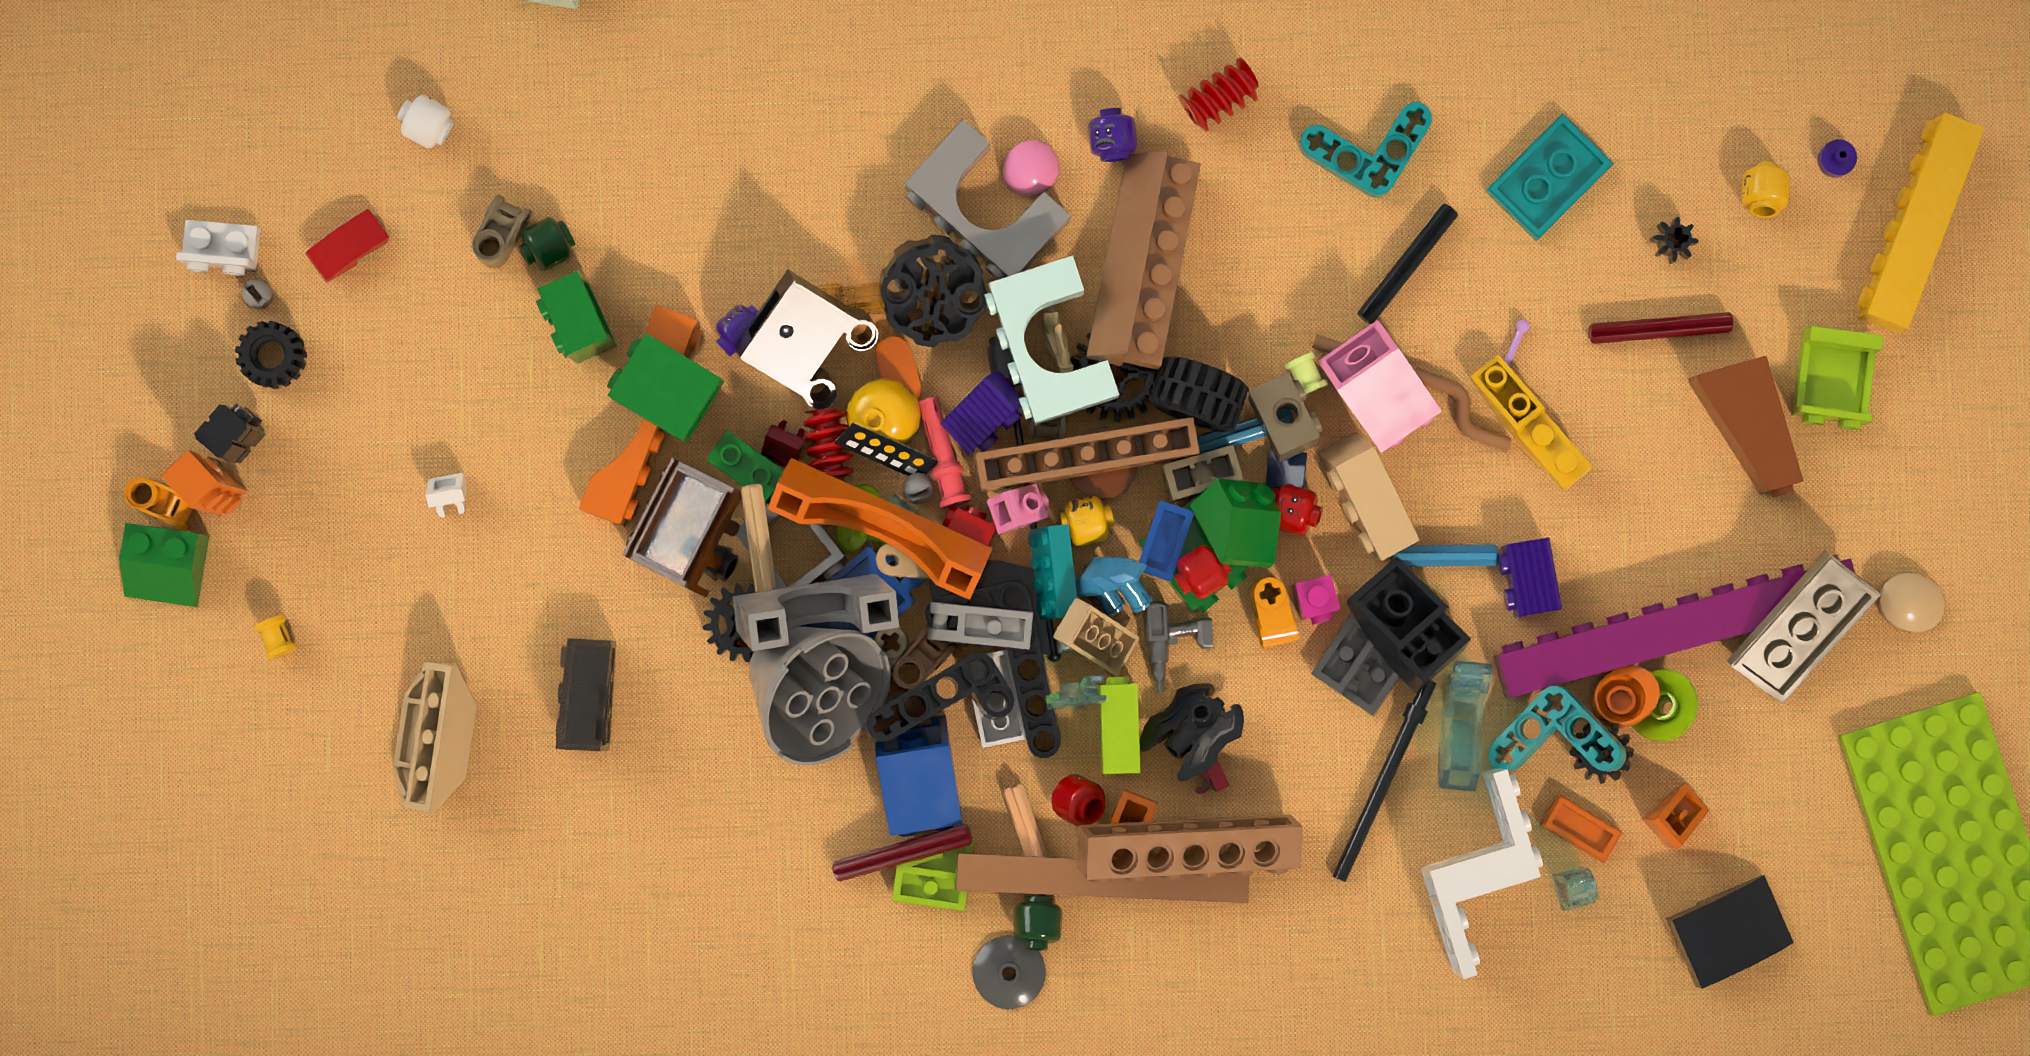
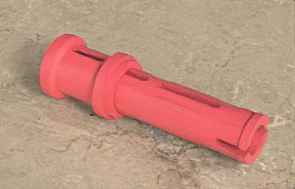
M931 397L921 400L918 403L932 458L939 461L934 466L935 468L932 469L933 472L931 474L932 478L937 480L942 498V501L939 503L940 508L945 509L970 502L972 500L971 495L966 494L961 473L964 471L963 466L960 465V462H956L949 434L940 425V422L944 420L939 397H934L933 399Z

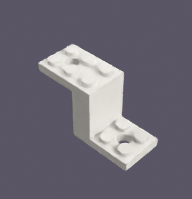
M1494 768L1482 772L1503 842L1420 867L1452 973L1462 979L1478 975L1475 965L1480 964V959L1474 943H1469L1465 936L1464 930L1469 928L1463 907L1458 908L1456 903L1541 877L1538 868L1543 867L1542 858L1536 845L1531 846L1527 832L1532 831L1530 819L1526 810L1520 811L1516 799L1517 796L1521 795L1519 784L1515 775H1509L1507 769Z

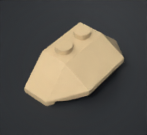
M425 662L421 668L422 672L413 680L404 694L393 769L397 786L402 795L401 802L403 808L435 813L466 779L477 705L457 666Z

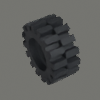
M261 321L257 322L256 327L249 326L246 329L248 333L245 336L240 335L238 339L242 341L240 347H235V352L239 354V358H235L236 364L241 366L240 372L243 376L249 378L248 380L265 388L278 389L281 385L285 387L290 385V380H297L301 376L298 372L300 368L304 370L306 366L303 363V357L307 358V351L303 350L305 344L294 330L276 321H269V323ZM276 341L283 347V361L275 368H264L258 360L259 349L266 342Z

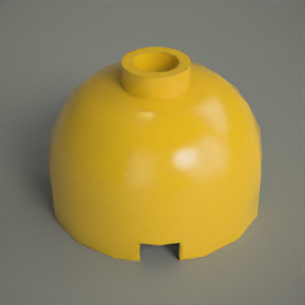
M888 378L871 380L857 389L847 406V425L850 426L852 423H856L904 445L911 439L919 427L921 416L919 403L915 395L911 394L900 381Z

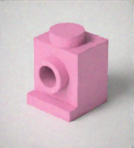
M1037 483L1003 492L987 500L998 535L1048 518L1046 511L1049 508V500L1043 491H1039Z

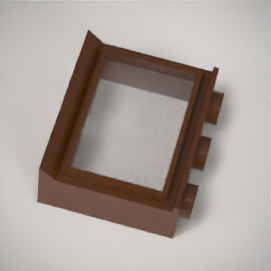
M671 458L668 466L661 472L659 484L655 492L643 508V515L635 531L629 535L622 555L707 598L710 591L697 584L707 565L714 569H718L722 565L723 557L715 553L714 550L723 533L734 537L739 531V523L731 520V517L739 501H742L741 491Z

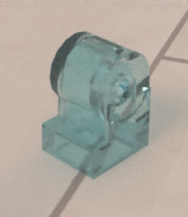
M1582 866L1552 874L1561 910L1566 911L1596 903L1595 900L1599 899L1594 876L1588 867Z

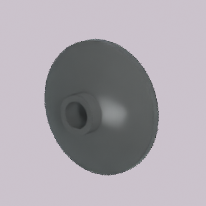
M1013 935L1000 936L990 940L980 949L974 961L973 980L976 989L988 1003L999 1008L1016 1009L1029 1004L1038 996L1045 982L1046 969L1041 953L1037 950L1026 949V942L1017 940ZM1010 966L1016 970V977L1014 979L1006 980L1002 976V971L1005 967Z

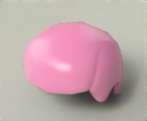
M1029 140L1014 146L1008 152L1001 165L1003 181L1010 191L1022 197H1031L1047 191L1053 186L1059 175V159L1051 146L1039 140Z

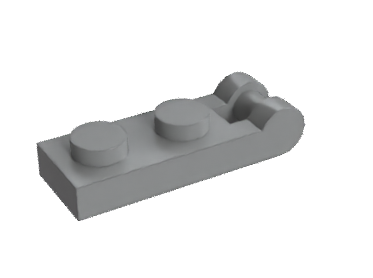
M931 602L930 613L933 614L932 627L928 628L927 639L1030 649L1034 612ZM948 615L958 616L957 630L947 629Z

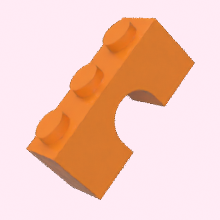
M187 450L160 475L190 508L221 515L223 512L229 514L235 510L242 502L240 497L247 491L218 459L209 456L203 459L199 453Z

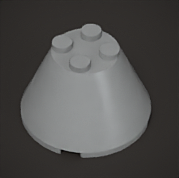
M793 627L788 629V646L753 652L749 666V679L752 682L764 737L771 749L782 759L790 763L816 765L830 761L851 749L853 745L850 742L865 727V722L869 715L885 705L890 687V665L886 654L880 649L876 641L862 632L844 629Z

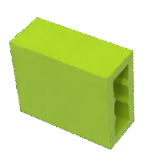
M1107 677L1106 685H1098L1101 773H1140L1138 684H1129V677Z

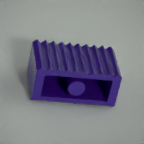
M996 370L985 377L940 422V425L969 456L978 449L981 452H985L998 441L999 438L995 433L1002 426L1008 430L1022 417V414L1018 411L1021 408L1019 398H1022L1021 394L1016 392L1011 383L1006 381L1001 372Z
M1550 538L1501 546L1502 553L1498 554V567L1501 575L1507 574L1509 589L1504 590V600L1507 610H1513L1514 618L1561 610L1562 604Z

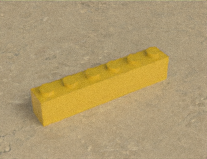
M1946 112L1933 120L1930 119L1926 123L1921 135V140L1925 141L1921 153H1916L1910 163L1908 173L1912 174L1908 187L1904 186L1897 197L1895 206L1899 207L1895 220L1891 219L1885 228L1883 240H1886L1883 252L1878 253L1872 262L1870 273L1874 275L1870 286H1865L1859 296L1857 306L1861 307L1857 318L1897 334L1909 329L1985 130L1984 127Z

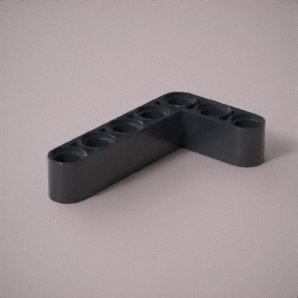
M1007 581L975 588L972 596H983L990 608L1034 612L1030 649L1007 647L1028 747L1035 756L1049 758L1060 747L1061 732L1029 588L1020 581ZM1016 587L1023 592L1024 601L1021 606L1010 607L1005 603L1004 593L1008 588ZM955 593L936 597L927 604L925 618L932 627L933 614L930 613L931 602L968 605L969 600ZM958 616L951 617V620L947 622V629L957 627ZM1025 659H1032L1038 663L1039 674L1032 679L1023 677L1019 671V665ZM1030 696H1042L1047 702V709L1041 714L1031 713L1027 707V699ZM1040 731H1048L1054 736L1055 744L1048 750L1040 749L1034 742V736Z

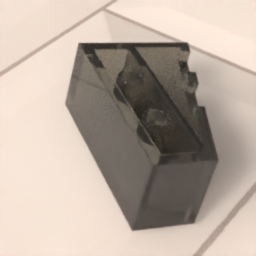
M568 638L567 646H562L560 666L564 668L563 682H560L558 688L560 711L559 719H557L555 749L610 750L616 641Z

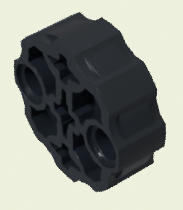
M931 235L927 239L918 241L908 240L896 248L893 258L887 267L882 269L879 279V290L883 299L885 316L896 333H903L913 339L917 345L935 347L941 342L950 340L958 342L971 333L973 324L979 315L985 312L987 305L984 297L987 291L982 278L983 272L975 255L970 249H964L952 242L950 237L942 235ZM939 250H944L946 256H942L940 262H935L933 255H937ZM919 257L927 268L925 277H922L923 267L917 261ZM947 273H949L948 284H947V281H946V274H947ZM936 277L939 291H935L930 305L927 291L932 289ZM900 278L907 282L906 287L900 292H893L887 288L888 284L894 279ZM966 290L978 292L977 298L971 303H964L959 300L960 295ZM919 298V301H921L920 308L916 309ZM941 305H944L942 312L949 320L946 323L941 314H939ZM926 320H931L933 326H929L928 331H922L921 326L925 325Z

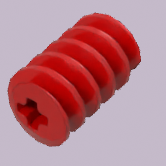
M1241 57L1236 60L1237 69L1230 64L1224 67L1225 76L1219 72L1213 73V84L1208 80H1202L1200 82L1201 92L1194 87L1189 88L1187 91L1189 100L1183 95L1178 96L1184 110L1193 123L1201 127L1205 132L1209 131L1207 119L1211 118L1217 124L1221 123L1219 114L1221 110L1230 117L1233 116L1231 104L1236 103L1240 108H1246L1245 95L1249 96L1253 101L1258 100L1256 89L1259 86L1258 81L1250 66Z
M834 408L804 412L813 415V417L803 422L804 426L815 430L805 435L807 442L816 444L806 450L807 456L817 458V460L809 463L808 466L847 482L844 480V477L854 473V469L843 466V462L852 459L853 455L842 452L843 447L834 443L840 434L849 427L846 424L839 423V419L847 415V410Z

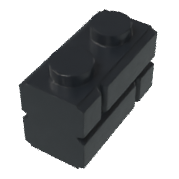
M237 403L233 407L219 404L210 414V421H204L194 433L195 439L216 457L234 463H242L251 452L250 447H255L266 435L265 430L259 426L263 420L249 408H243Z

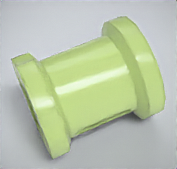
M1314 352L1298 357L1284 365L1286 370L1291 371L1294 379L1300 381L1306 396L1329 385L1327 379H1322L1313 360L1316 357Z

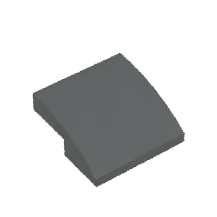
M1352 613L1311 673L1321 682L1373 717L1400 679L1373 646Z

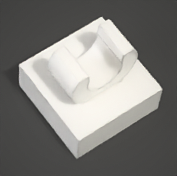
M464 472L428 479L425 494L428 507H436L439 517H445V505L452 503L457 506L459 514L464 513L467 491Z

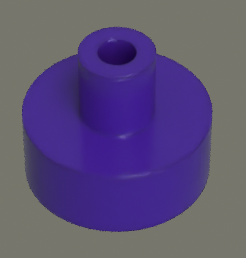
M1837 139L1830 141L1818 153V166L1829 177H1842L1855 167L1857 163L1856 150L1852 144L1845 140Z

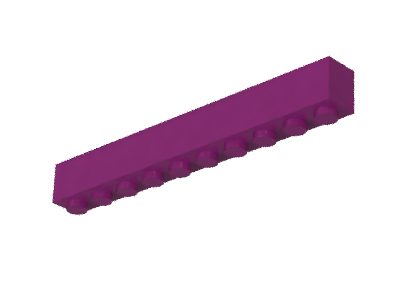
M1838 554L1832 555L1837 560H1839ZM1851 558L1839 560L1855 573ZM1803 564L1781 569V577L1770 580L1767 573L1746 579L1748 586L1734 589L1733 583L1711 588L1712 596L1699 599L1698 593L1676 598L1678 605L1665 609L1662 602L1641 608L1643 615L1629 618L1628 612L1606 617L1607 625L1594 628L1593 622L1571 627L1573 634L1560 638L1557 631L1537 636L1538 644L1524 647L1522 641L1501 646L1503 653L1493 657L1505 698H1512L1754 631L1808 569L1804 570Z

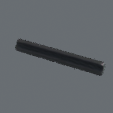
M1447 204L1441 205L1358 311V315L1362 320L1369 324L1377 320L1458 217V213Z

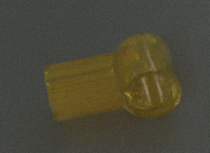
M879 282L845 287L842 284L816 286L852 309H863L870 316L885 314Z

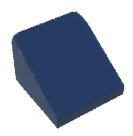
M1269 450L1266 485L1268 487L1281 488L1284 484L1288 483L1304 488L1307 452L1299 453L1279 463L1273 450Z

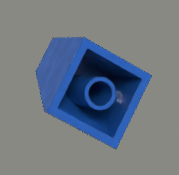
M946 715L931 717L932 724L916 726L890 742L884 744L875 743L876 761L890 836L908 837L917 834L919 831L931 829L942 831L956 825H962L961 807Z

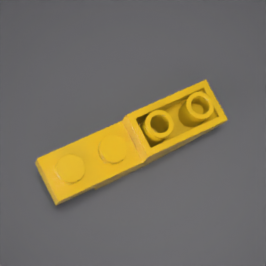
M1499 354L1470 376L1479 393L1538 468L1542 467L1563 492L1592 470V465L1546 414L1542 403Z

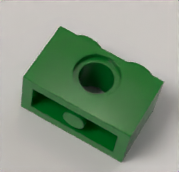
M728 430L706 458L708 462L741 486L760 484L763 488L764 502L766 504L770 503L777 483L784 470Z

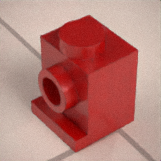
M969 505L965 511L951 506L942 523L948 529L988 547L997 530L993 519L991 523L985 521L987 514Z

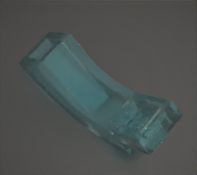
M1455 660L1452 674H1448L1439 736V788L1474 792L1476 790L1482 768L1481 727L1485 701L1493 675L1492 664Z

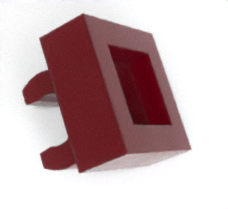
M782 420L778 426L771 425L765 436L761 454L787 466L791 458L799 460L805 441L803 439L805 431L800 428L796 435L785 431L787 421Z
M1217 759L1213 767L1202 773L1204 783L1202 786L1194 789L1196 794H1203L1212 785L1214 791L1218 792L1230 786Z

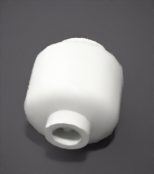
M419 95L413 102L406 100L397 116V119L402 121V135L427 149L433 148L436 144L442 146L454 124V120L450 119L451 112L449 108L426 95Z

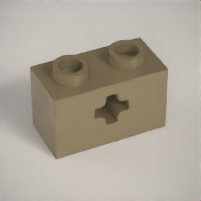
M1233 445L1168 463L1161 467L1171 503L1201 495L1216 478L1244 480Z

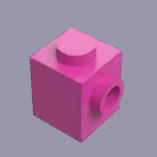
M1331 574L1291 585L1300 620L1310 618L1312 625L1333 620L1331 612L1340 610Z

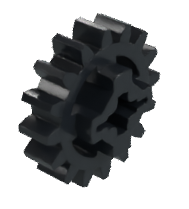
M736 583L734 593H730L726 588H722L723 598L721 600L713 597L710 599L715 608L713 611H704V615L711 618V623L704 625L703 630L712 631L713 633L707 640L708 644H715L717 642L720 644L716 652L718 655H722L728 650L730 651V661H736L738 655L742 654L744 661L750 662L751 653L754 651L749 647L734 646L741 637L736 632L734 607L729 603L733 601L732 596L755 593V586L750 584L747 592H743L741 584ZM720 614L726 618L727 631L724 633V636H722L719 629Z

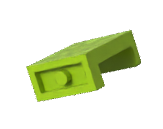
M1817 326L1803 329L1791 416L1803 417L1802 423L1811 425H1824L1825 420L1839 422L1838 428L1848 430H1860L1861 425L1872 423L1873 415L1868 413L1876 352L1882 350L1884 336Z

